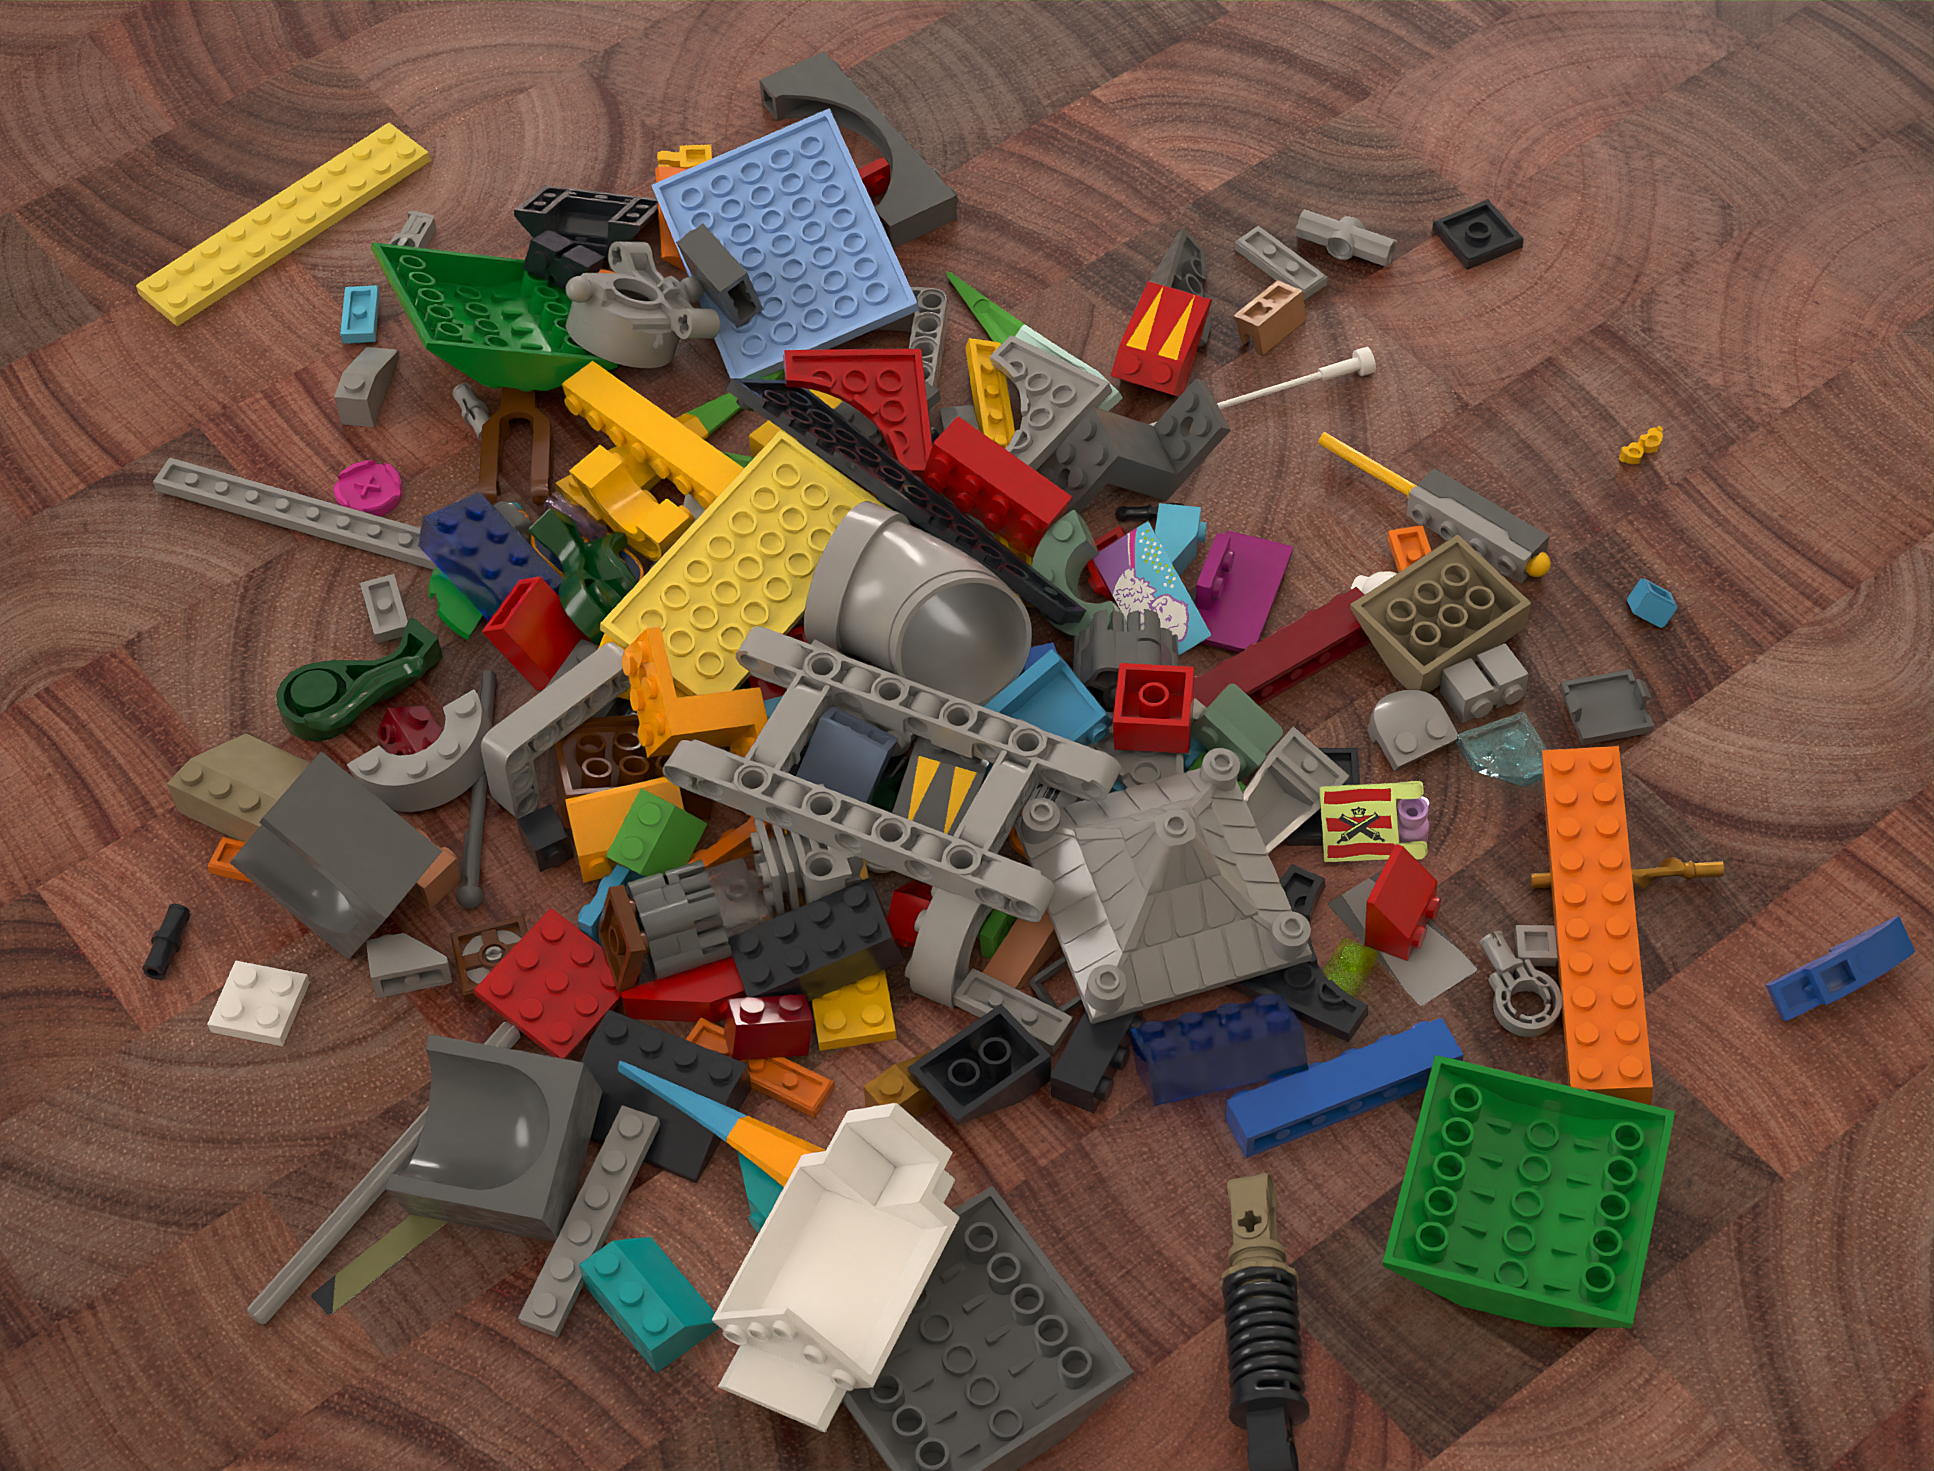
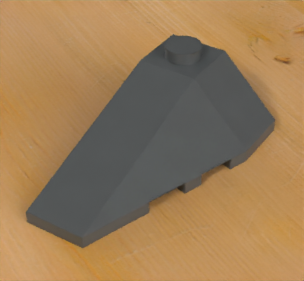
M1184 228L1177 233L1150 282L1209 299V295L1203 291L1202 284L1207 279L1205 251ZM1207 316L1199 347L1207 343L1211 329L1210 316Z

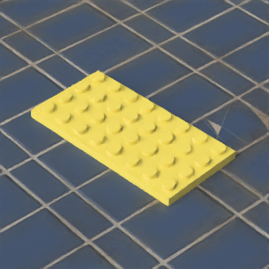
M780 430L600 623V630L624 648H627L646 628L661 627L675 686L689 696L737 690L750 676V671L742 667L736 660L735 656L750 630L755 626L787 635L804 616L806 600L815 569L830 537L842 519L855 506L865 501L873 502L888 509L890 508Z

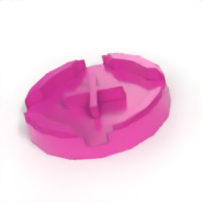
M366 460L352 464L339 474V480L336 485L334 483L333 492L337 505L379 517L393 510L402 498L403 486L399 472L392 465L383 462L384 465L376 464L375 460Z

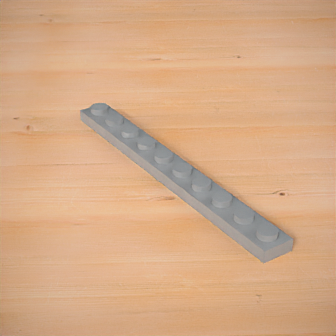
M173 458L168 459L153 481L156 491L433 570L436 566L466 570L477 553L475 543Z

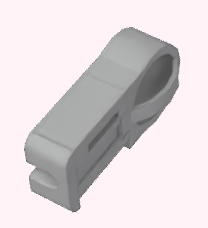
M409 211L407 213L408 219L400 233H395L388 244L426 248L437 229L434 216L422 212Z

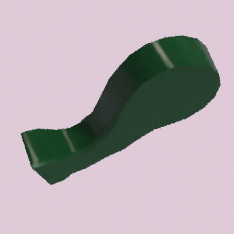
M550 508L528 531L539 543L549 549L563 566L564 575L559 586V598L565 612L587 637L600 645L604 632L600 630V623L638 583L628 565L619 557V553L625 549L628 539L624 533L617 531L585 543L578 532L577 523L574 519Z
M411 617L404 629L398 649L389 656L377 660H328L303 665L290 672L280 683L276 694L277 706L283 724L290 734L307 741L318 742L328 740L344 733L366 709L376 703L394 697L406 687L422 678L428 669L435 666L443 658L438 637Z

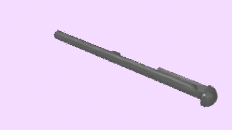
M486 670L482 673L480 700L491 723H493L497 675L494 671ZM486 771L472 785L469 829L465 831L461 884L460 888L456 890L458 903L468 909L478 907L485 898L484 891L479 888V875L488 782Z

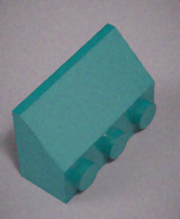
M652 1237L613 1240L579 1264L586 1289L656 1373L720 1328L712 1321L715 1312Z

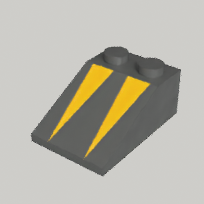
M918 736L892 813L953 836L988 776L990 762L975 756L972 759L931 744V740Z

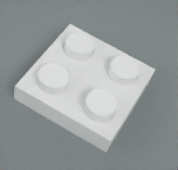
M235 961L207 1025L210 1032L283 1046L310 984L307 974Z

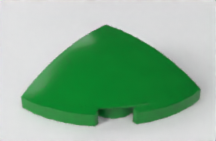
M436 566L428 583V595L430 599H433L434 594L436 595L439 606L437 614L440 619L455 633L469 640L482 623L486 612L500 596L504 585L468 570Z

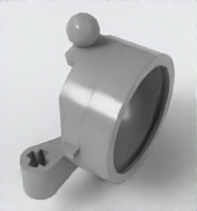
M614 242L610 246L608 259L615 273H583L581 276L571 278L566 285V294L573 301L566 322L568 334L585 350L613 363L636 368L665 366L673 360L680 338L714 339L719 332L720 319L714 309H695L690 304L699 301L703 296L704 287L701 282L694 277H687L681 282L673 276L663 278L656 270L651 247L646 242Z

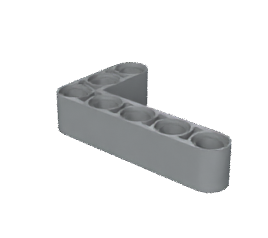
M910 287L920 310L881 326L876 330L911 331L909 349H921L925 382L938 389L948 325L946 294L936 288ZM935 405L928 410L930 425L933 420Z
M609 642L600 647L490 729L481 742V752L491 797L517 819L534 812L540 802L533 760L631 687L629 676H626L622 669L624 649L616 643Z

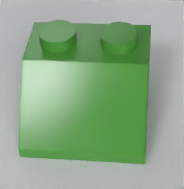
M641 788L605 857L645 877L660 872L663 875L665 874L664 871L688 863L708 823Z

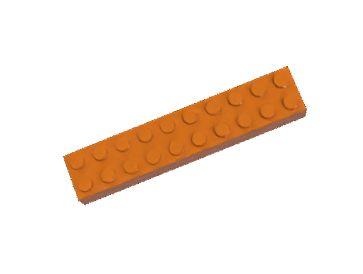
M1619 746L1542 750V782L1559 983L1562 997L1568 1086L1652 1106L1653 1081Z

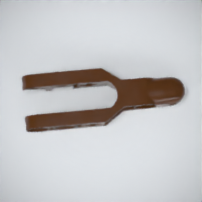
M502 387L500 409L482 425L479 471V500L482 510H488L497 503L498 496H501L499 472L503 471L504 442L511 436L512 419L514 418L529 419L531 434L533 435L531 463L532 502L537 507L552 505L555 443L551 421L539 411L540 390L524 392L517 388Z

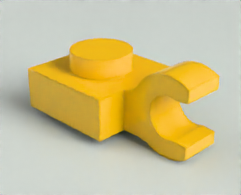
M711 145L679 146L680 152H657L658 164H661L658 166L690 169L712 159Z

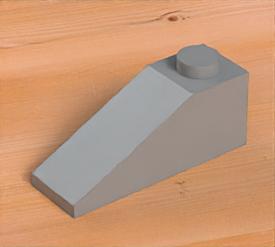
M366 347L346 368L334 396L341 424L364 427L375 426L400 355L399 350Z

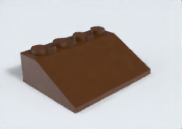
M638 715L588 718L551 746L557 804L563 828H571L565 799L665 777L662 770L671 754L647 757L645 746L640 744L638 738V727L640 725ZM679 787L684 810L699 819H710L713 800Z

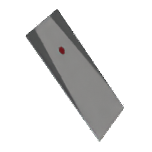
M1382 870L1328 903V906L1363 944H1365L1366 901ZM1428 919L1425 925L1427 933L1421 948H1414L1408 961L1367 947L1420 1006L1428 1003L1477 971V968L1431 919Z

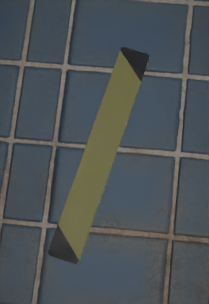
M410 1215L313 1292L311 1295L312 1299L328 1315L333 1314L447 1223V1221Z

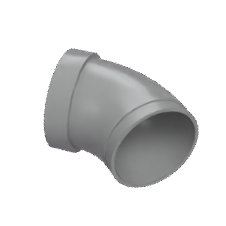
M870 501L862 502L850 510L833 532L815 569L805 605L804 632L809 644L816 639L846 657L852 659L858 657L881 670L979 706L986 705L1018 678L1026 664L1031 648L1032 628L1028 612L1021 599L999 577L958 548L910 526L905 515Z

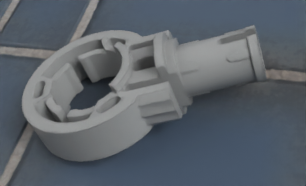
M1495 931L1494 939L1491 933L1481 939L1480 945L1485 950L1496 972L1490 975L1488 981L1495 992L1493 1010L1498 1022L1506 1030L1518 1036L1535 1037L1546 1033L1556 1023L1562 1008L1561 991L1558 985L1550 976L1536 970L1530 959H1526L1523 962L1522 959L1515 958L1502 931ZM1533 991L1542 997L1545 1005L1544 1011L1533 1016L1521 1014L1517 1021L1514 1019L1517 1011L1512 1007L1510 997L1517 992ZM1552 999L1553 1013L1551 1016H1549L1547 1014L1551 1005L1549 1003Z

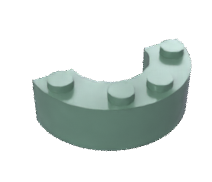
M1075 510L1060 518L1046 532L1036 549L1031 565L1032 568L1087 610L1080 623L1057 625L1049 621L1051 625L1072 643L1074 635L1079 636L1080 631L1090 628L1091 618H1093V614L1097 611L1107 609V630H1111V612L1114 610L1123 613L1112 601L1094 604L1083 602L1079 598L1078 582L1080 573L1086 564L1097 556L1099 552L1088 524ZM1124 616V632H1127V621Z

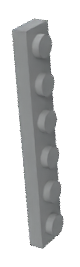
M622 1105L518 1317L522 1325L557 1338L559 1337L584 1285L579 1264L601 1249L661 1125L658 1117Z

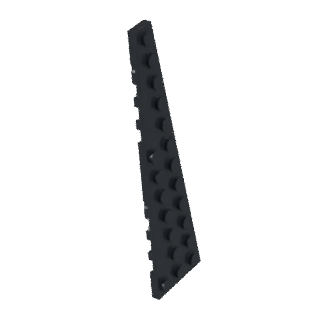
M731 378L726 391L737 398L736 403L740 407L748 411L758 412L851 477L854 482L876 495L875 497L879 502L901 512V514L907 517L910 525L921 526L933 536L958 548L980 562L1024 601L1044 612V616L1049 621L1057 625L1081 622L1087 610L810 390L786 387L785 380Z

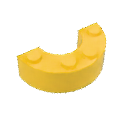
M599 445L569 470L572 478L584 497L614 532L618 531L626 535L628 539L627 544L647 559L652 561L660 560L695 521L694 516L685 506L680 505L677 507L667 498L661 504H658L656 498L648 490L642 491L626 470L628 465L623 457L616 451L610 453L603 446Z

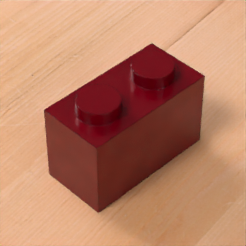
M805 994L728 999L724 1037L730 1057L736 1060L808 1055L813 1017Z

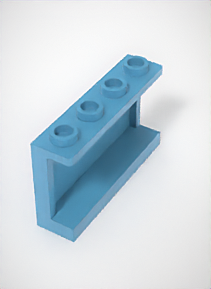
M1053 649L1048 651L984 706L987 709L1017 720L1020 718L1041 730L1085 746L1101 741L1109 733V727L1113 725V719L1063 658ZM990 762L988 774L991 768L993 767L994 763Z

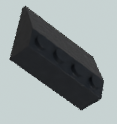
M608 1010L591 1037L581 1061L585 1063L603 1090L590 1140L603 1145L622 1105L658 1117L661 1125L643 1162L697 1183L722 1139L677 1107L620 1073L618 1070L619 1060L736 1111L740 1110L752 1089L748 1064Z

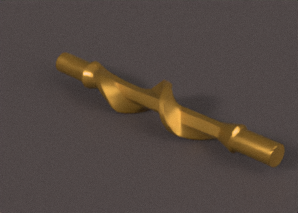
M1674 857L1666 858L1656 868L1631 870L1632 881L1639 889H1644L1649 886L1654 878L1681 876L1685 879L1693 880L1695 878L1724 876L1723 861L1704 863L1689 861L1684 863ZM1550 873L1530 874L1531 888H1550Z

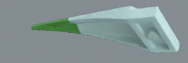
M947 272L949 280L994 342H999L1002 345L1012 335L1107 381L1097 370L1013 317L953 273ZM1111 383L1112 393L1097 408L1109 411L1123 398Z

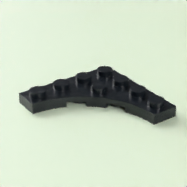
M1292 864L1279 882L1286 894L1291 910L1303 915L1310 923L1311 928L1315 906L1326 888L1325 878ZM1310 936L1308 940V945L1312 952L1310 961L1225 985L1348 1043L1368 1016V1005L1343 991L1332 979L1328 980L1318 965V959L1313 950Z

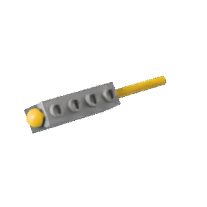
M1324 432L1318 440L1319 445L1406 495L1408 498L1407 516L1412 518L1414 522L1429 528L1446 541L1458 534L1502 575L1510 577L1521 584L1528 575L1541 577L1549 571L1551 562L1546 554L1549 535L1435 468L1415 485L1328 433Z

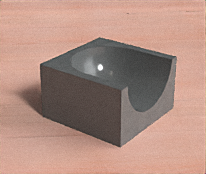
M321 751L259 822L262 825L232 858L230 864L346 959H349L391 914L441 854L442 850Z
M429 1034L425 1050L430 1061L431 1089L424 1128L410 1163L401 1174H389L385 1190L410 1215L555 1243L573 1206L603 1090L583 1062Z

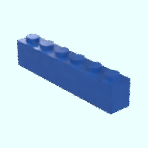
M1442 1017L1431 1022L1422 1021L1400 1034L1382 1036L1375 1043L1366 1047L1348 1049L1339 1057L1327 1062L1312 1063L1304 1068L1303 1071L1288 1077L1278 1076L1262 1087L1237 1092L1226 1101L1225 1120L1245 1158H1249L1427 1088L1435 1055L1463 1061L1464 1054Z

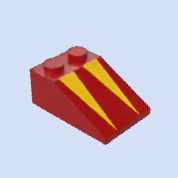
M1148 281L1120 342L1110 376L1180 397L1185 391L1212 299Z

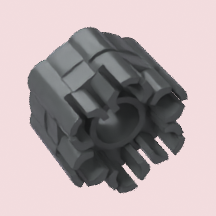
M1107 609L1097 611L1093 614V618H1091L1090 628L1080 631L1079 636L1074 635L1073 672L1106 712H1114L1119 663L1179 666L1177 634L1172 635V631L1167 628H1161L1158 613L1153 610L1144 609V630H1141L1139 610L1128 613L1127 632H1124L1123 613L1114 610L1111 612V630H1107Z
M702 860L664 871L665 874L663 875L660 872L627 883L628 898L633 899L637 907V925L640 931L645 932L648 939V953L645 955L654 980L732 957L731 947L726 942L729 940L723 926L720 906L714 890L711 888L708 874L704 872L705 866Z

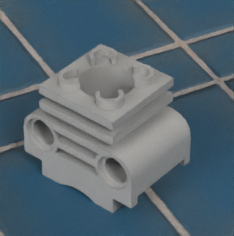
M754 817L756 832L750 833V839L754 850H759V854L753 855L758 877H763V884L769 887L763 889L767 907L774 905L777 917L785 914L782 893L786 892L792 911L799 908L797 889H801L806 905L862 881V878L859 876L863 867L862 858L787 830V834L783 835L781 827L771 823L772 838L768 839L763 820Z

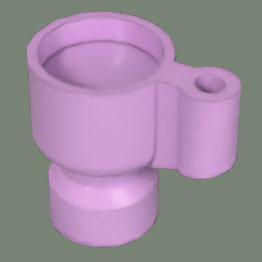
M1427 798L1401 799L1399 801L1397 811L1400 843L1425 841L1427 843L1430 827L1427 819L1429 800Z

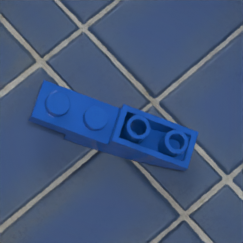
M1896 916L1829 949L1830 953L1765 984L1781 1020L1788 1021L1820 1004L1828 1005L1857 990L1894 968L1916 951L1900 917Z

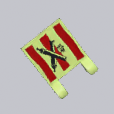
M1421 781L1319 787L1324 862L1388 860L1396 844L1403 846L1415 859H1423L1427 855L1428 849L1425 841L1400 843L1397 799L1420 798L1424 793Z

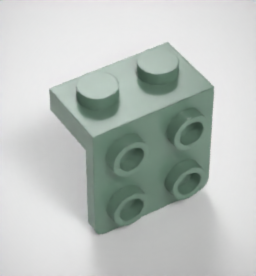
M1229 684L1192 724L1191 735L1208 751L1215 748H1224L1235 753L1240 761L1238 779L1242 781L1267 757L1265 754L1283 735V729L1236 684Z

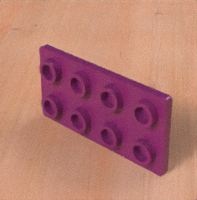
M1226 531L1225 534H1216L1196 584L1195 606L1211 633L1210 637L1200 643L1241 653L1250 644L1259 642L1293 553L1292 546L1233 531Z

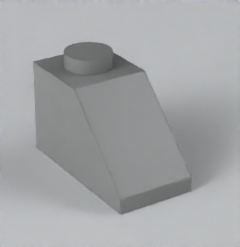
M405 933L387 934L379 938L366 940L370 976L377 998L453 983L447 956Z

